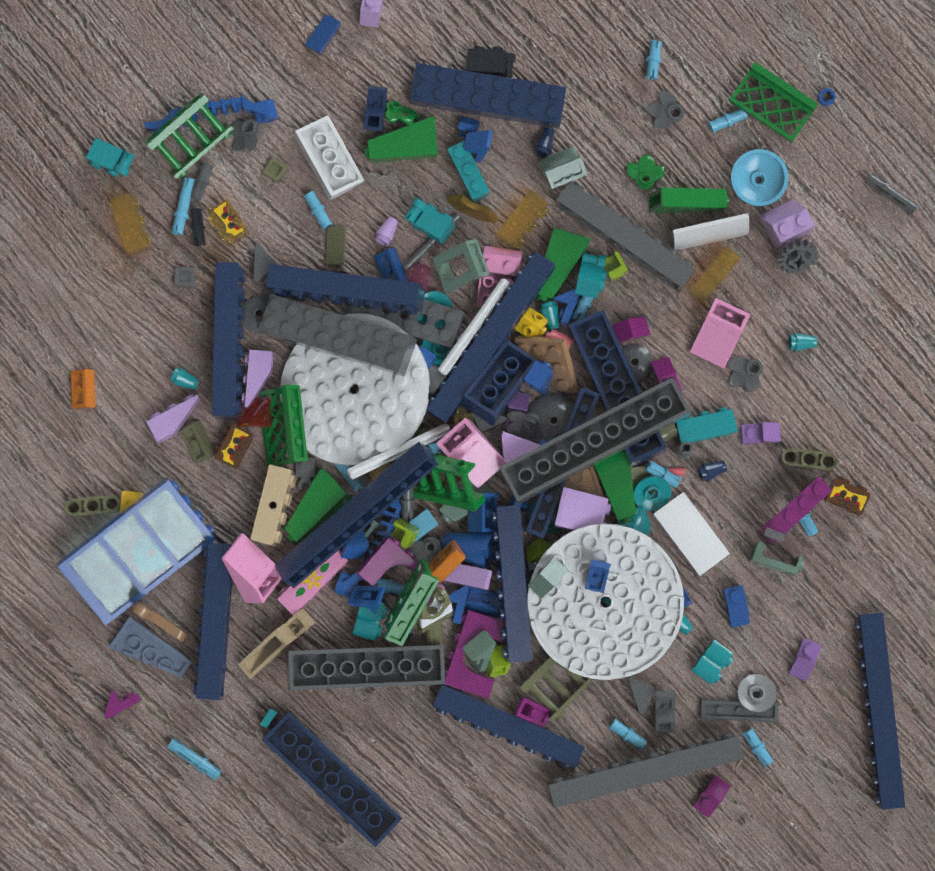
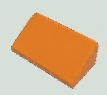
M81 369L70 371L72 409L95 408L94 370Z
M452 540L428 566L432 575L437 577L439 582H443L466 556L457 542Z

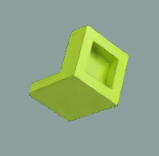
M615 251L605 261L604 271H607L610 282L628 273V268L618 251Z
M400 518L393 524L396 527L392 536L401 540L400 546L407 549L413 545L420 529Z
M538 538L527 546L528 563H538L552 544Z
M503 645L494 647L486 668L489 678L507 674L511 663L506 662L502 657Z

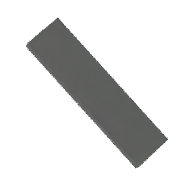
M701 700L700 719L778 722L779 703H774L771 708L764 712H752L743 707L740 701Z

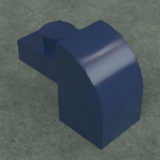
M369 85L363 129L383 130L388 88Z

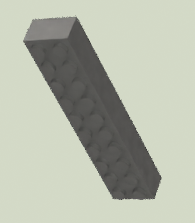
M672 377L499 467L500 472L517 504H520L690 415L691 410Z
M728 733L720 735V740L715 741L714 738L701 740L702 744L696 745L694 742L685 744L681 750H677L675 747L664 750L665 754L662 755L654 752L645 755L646 759L639 760L638 757L627 759V764L620 765V762L608 764V768L601 770V767L589 769L588 774L582 775V772L570 774L571 778L563 780V777L551 779L552 783H549L548 786L554 808L745 759L739 736Z

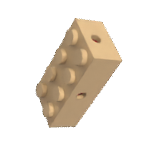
M269 465L250 538L251 541L276 547L277 544L281 543L283 535L280 532L281 525L286 523V506L290 507L292 500L290 490L295 487L297 480L292 470ZM277 504V507L272 509L273 505Z

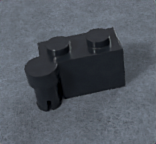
M474 46L473 49H468L466 71L500 76L501 73L502 77L508 76V78H512L516 54L507 53L502 47L485 49L482 46Z

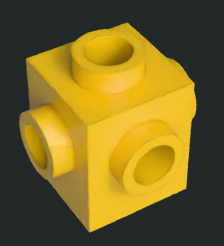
M530 307L520 319L515 330L527 337H543L547 331L545 326L549 320Z

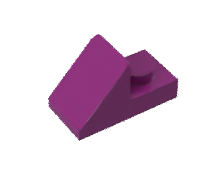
M112 689L105 718L110 719L142 701L143 699L140 694L131 692L122 697L124 701H121L115 689Z
M522 697L514 715L545 728L552 712L548 708Z
M714 775L692 807L709 818L718 804L723 801L731 786Z

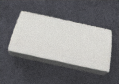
M328 115L295 131L293 136L329 201L365 181Z
M746 213L675 229L671 234L673 249L678 251L748 235L749 215Z
M684 492L653 514L698 576H701L730 554Z

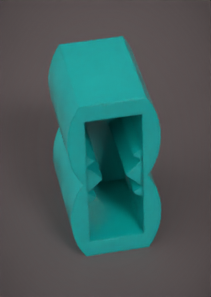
M380 602L376 614L367 607H360L353 635L376 641L377 637L380 638L383 629L380 626L381 619L386 618L388 608L385 607L386 603Z
M713 639L691 671L710 685L713 682L717 683L722 676V673H720L724 666L728 667L734 658L731 657L733 652Z

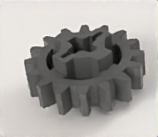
M798 238L797 241L791 239V243L785 242V247H779L780 252L776 253L777 262L781 270H786L787 274L793 271L794 275L798 271L804 273V269L810 270V265H816L815 260L819 259L817 247L813 241L809 243L807 238L804 241L801 238Z

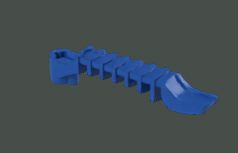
M242 95L240 98L232 97L229 100L221 99L218 102L210 101L206 103V107L214 116H218V109L222 110L223 115H228V108L232 107L233 114L239 113L241 108H243L244 113L254 114L255 120L259 124L279 119L274 100L272 99L253 103ZM183 106L179 107V109H172L162 120L144 123L147 131L156 132L180 111ZM197 111L192 115L194 122L198 121L197 113H201V111Z
M399 499L390 506L396 510L395 513L389 510L381 513V515L392 518L390 522L383 519L380 520L379 525L387 528L386 532L379 529L376 535L383 537L382 540L385 537L391 538V532L396 527L393 524L400 518L402 507ZM374 539L372 545L377 547L381 541ZM369 548L367 555H370L374 550ZM341 572L334 593L350 598L353 587L358 586L359 582L363 579L356 573L351 575Z

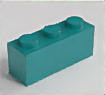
M462 141L448 148L447 151L471 201L477 202L490 196V191L471 153L464 150L465 141Z
M727 407L716 409L717 413L709 414V411L698 413V417L690 418L689 415L676 422L680 446L683 442L695 443L736 434L738 430L733 409L728 410Z

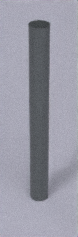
M456 213L452 216V221L455 224L460 217ZM430 238L402 266L403 269L408 272L431 249L436 241Z

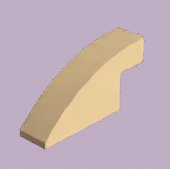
M304 608L299 610L285 624L274 630L238 666L250 679L253 678L316 622Z

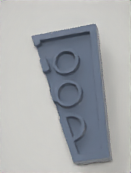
M132 616L128 618L108 647L111 650H116L126 656L141 660V662L151 664L179 677H183L193 662L192 659Z

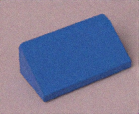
M325 15L305 46L321 56L341 27V22Z
M395 248L387 249L374 256L383 279L409 282Z
M470 587L465 610L499 618L498 611L501 608V600H498L497 593Z

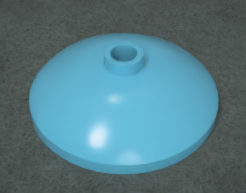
M763 149L748 151L738 158L732 168V188L736 195L749 205H770L776 202L787 188L788 171L786 165L778 155L771 151ZM755 178H761L762 182L756 183Z

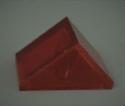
M269 397L255 398L236 423L237 427H271V400Z

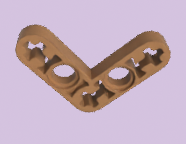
M136 602L131 609L144 619L152 621L181 642L188 635L185 631L141 602Z

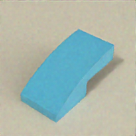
M428 509L409 522L420 529L414 543L439 525Z

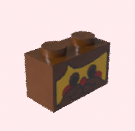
M232 424L231 427L228 426L223 434L225 439L222 444L219 443L214 454H216L215 459L237 470L255 436Z
M843 477L833 479L830 486L832 491L825 497L824 501L861 516L871 493L867 492L868 489L861 485L856 487L850 485V481Z

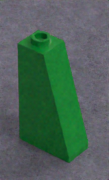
M429 117L413 123L412 126L408 125L368 140V146H365V157L369 158L370 163L438 158L435 117Z
M661 187L649 194V213L722 211L728 206L729 196L726 189Z
M554 228L545 258L553 262L556 269L538 293L537 300L542 302L553 300L588 248L590 238Z
M622 450L593 466L608 502L611 504V509L617 523L627 524L634 520L636 508L631 467Z
M323 467L319 470L285 527V530L289 533L287 537L294 544L296 542L300 544L352 499Z

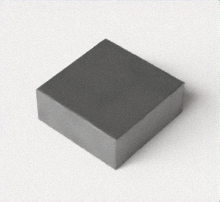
M175 267V287H194L195 268Z
M767 527L764 536L783 542L785 534Z

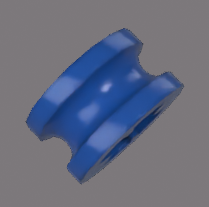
M830 88L821 90L818 95L819 103L823 106L832 105L836 98L835 92ZM830 93V97H832V100L829 99L827 102L823 101L824 98H822V95Z

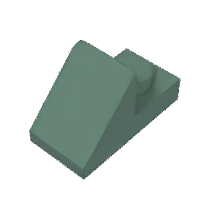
M484 630L463 647V651L478 672L486 671L496 642Z

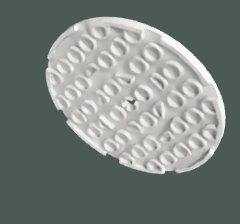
M360 313L343 315L407 334L396 324L379 316ZM297 344L285 364L280 387L282 385H300L307 450L330 463L358 465L395 447L397 449L413 436L422 422L427 409L430 380L426 361L417 344L415 345L405 377ZM353 384L359 386L356 394L349 392Z
M595 524L581 527L564 535L544 553L533 572L531 581L554 557L568 569V572L542 599L530 587L528 591V611L532 629L540 645L554 661L580 676L598 680H612L640 673L657 662L666 653L680 629L684 611V594L677 568L666 551L658 543L633 528L616 524ZM592 559L611 564L604 593L585 589ZM602 597H609L611 605L603 607L600 604Z

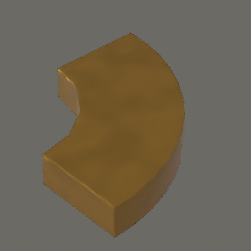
M450 195L447 200L457 210L477 220L489 223H496L498 220V216L488 206L477 204L464 195Z

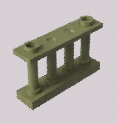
M549 657L520 689L524 693L527 691L529 693L532 692L553 713L550 719L558 721L566 713L564 709L594 679L589 678L586 681L582 676L560 665L581 686L572 694L551 674L550 668L554 664L557 666L560 664ZM541 677L543 679L546 678L567 699L560 708L537 687L538 684L536 682Z

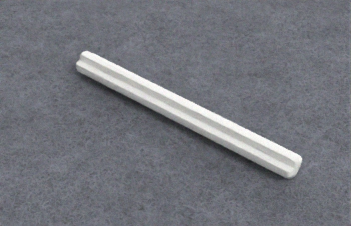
M503 278L497 284L438 368L441 374L447 375L485 319L492 312L496 303L499 302L507 287L510 286L509 281Z
M446 423L406 441L397 449L395 447L349 468L347 470L348 475L351 479L364 475L400 458L417 442H421L425 446L444 437L451 431L450 427Z

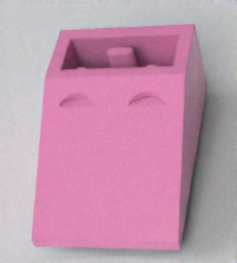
M485 246L483 257L490 275L479 279L476 307L483 306L501 279L504 278L509 281L512 287L515 283L514 278L520 270L523 251ZM502 296V297H501V299L499 300L500 303H501V301L504 299L505 296Z
M715 298L690 353L724 369L751 314Z
M464 418L436 443L447 457L475 463L476 466L468 473L469 480L477 488L481 487L499 471V467L507 463L468 418Z
M244 533L239 535L222 557L245 603H264L281 580L275 563Z

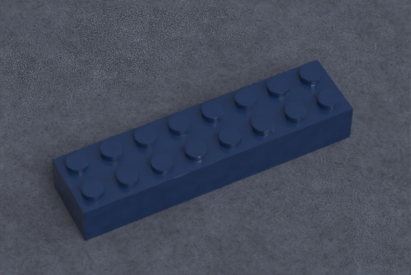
M416 63L410 103L416 106L560 129L566 87Z
M216 262L212 416L220 420H239V415H242V404H240L239 396H242L243 385L240 382V377H243V366H241L240 358L244 357V347L241 344V339H244V328H242L241 320L245 318V310L241 304L242 301H245V290H243L242 282H245L246 274L239 263Z
M269 264L266 287L271 293L286 298L288 295L294 296L293 299L302 301L305 298H311L313 302L323 303V300L331 301L330 303L334 305L349 303V306L356 308L365 305L368 306V309L379 310V307L386 308V311L389 312L404 310L406 314L416 315L417 312L422 313L426 291L420 283L273 264Z
M604 310L568 325V331L596 392L600 394L599 399L605 412L642 393ZM659 431L623 451L630 467L665 453L667 447Z
M208 543V547H205L204 550L207 566H203V578L206 580L205 586L202 585L201 597L204 598V605H200L199 616L202 617V624L198 626V636H201V642L197 644L196 655L199 656V663L195 664V675H198L197 683H194L193 694H196V699L223 700L233 579L222 557L232 544Z
M288 711L262 739L266 745L375 848L402 820L403 817L291 711Z

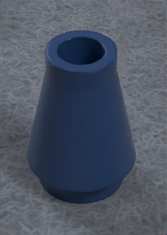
M544 128L541 136L535 143L534 153L538 156L547 157L552 153L555 133L553 129Z
M724 461L704 463L697 467V472L702 482H709L727 471Z

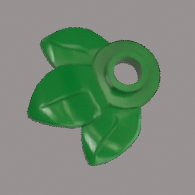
M397 101L386 104L384 115L390 123L400 120L412 126L414 119H419V114L416 111L403 107Z
M646 154L641 157L638 164L631 162L627 164V174L636 181V185L640 189L649 190L656 181L663 178L664 166H655L654 159Z

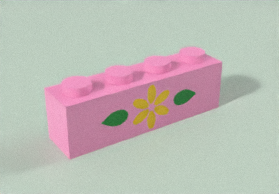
M337 551L295 588L285 586L278 593L280 597L277 600L292 615L296 614L349 561L346 558H341L339 551Z

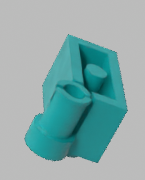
M95 138L86 159L90 162L89 165L98 170L101 167L107 170V174L116 178L117 175L121 177L128 176L129 167L135 155Z
M414 198L411 203L412 206L403 218L408 222L411 221V226L444 245L456 227L452 221L453 218L446 213L441 214L437 212L438 209L429 203L426 205L420 199Z
M584 252L575 294L597 299L598 293L603 292L607 271H604L606 255L599 254L597 256Z

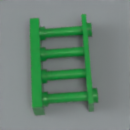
M201 92L144 141L149 149H158L174 167L175 170L171 174L176 179L185 176L189 171V167L221 139H227L233 130L229 124L223 127L206 107L209 99ZM201 111L218 131L210 139L192 120V115L195 112ZM182 124H187L203 143L196 151L179 134L178 127ZM168 136L173 137L189 156L183 163L180 164L165 147L163 140Z
M433 454L439 464L430 472L433 482H428L426 476L419 481L420 484L413 490V496L418 499L475 512L486 501L484 494L473 492L468 473L476 466L475 463ZM439 472L445 473L449 486L442 485ZM454 475L461 477L464 489L457 488Z

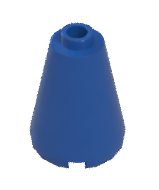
M448 532L446 536L442 537L441 546L443 549L452 540H455L466 556L464 561L478 568L489 569L494 557L492 552L493 546L496 547V542H493L492 532Z

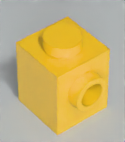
M122 491L119 514L144 494L141 492ZM142 507L139 510H137L140 515L142 513ZM131 515L130 517L127 518V519L136 520L133 515Z

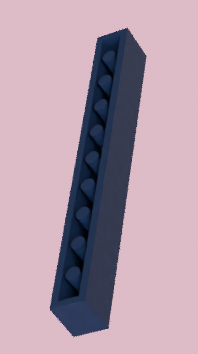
M538 252L527 258L525 262L526 267L523 271L519 270L514 278L515 283L512 287H507L503 294L505 296L501 303L497 302L492 310L494 312L493 315L485 319L481 326L483 329L479 334L476 333L470 342L472 343L470 348L462 352L459 364L451 368L448 380L440 384L437 396H433L429 400L427 411L447 425L461 407L465 392L506 339H508L556 269L553 262Z
M417 442L275 564L281 579L295 588L439 464L430 449L421 442Z
M884 614L858 615V619H855L856 631L860 632V639H857L858 650H862V658L859 659L861 670L864 669L862 687L866 689L867 697H864V706L868 708L869 716H866L867 728L871 730L868 742L869 747L873 748V755H870L871 766L875 767L873 784L877 786L878 794H875V803L881 810L905 808Z

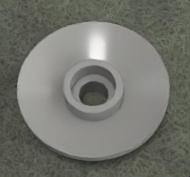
M760 674L749 675L741 681L738 687V699L742 706L749 711L764 712L771 708L776 700L775 685L766 676ZM754 692L759 693V696H760V697H759V698H755V697L753 696V693H754Z

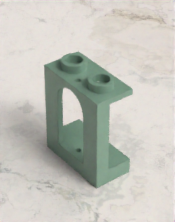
M574 146L539 160L544 176L552 189L588 175L582 158L577 155Z
M477 239L464 241L432 258L445 293L459 291L458 288L478 278H485L490 275ZM464 253L470 271L454 278L448 261Z
M758 541L754 544L749 562L790 576H795L802 571L804 566L802 555L795 558L794 565L792 566L762 556L765 543Z

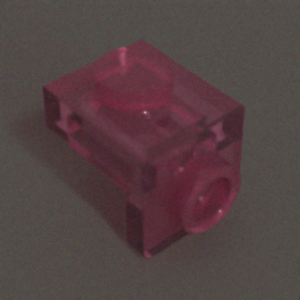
M425 264L413 265L410 282L420 283L426 290L425 294L428 293L432 268Z

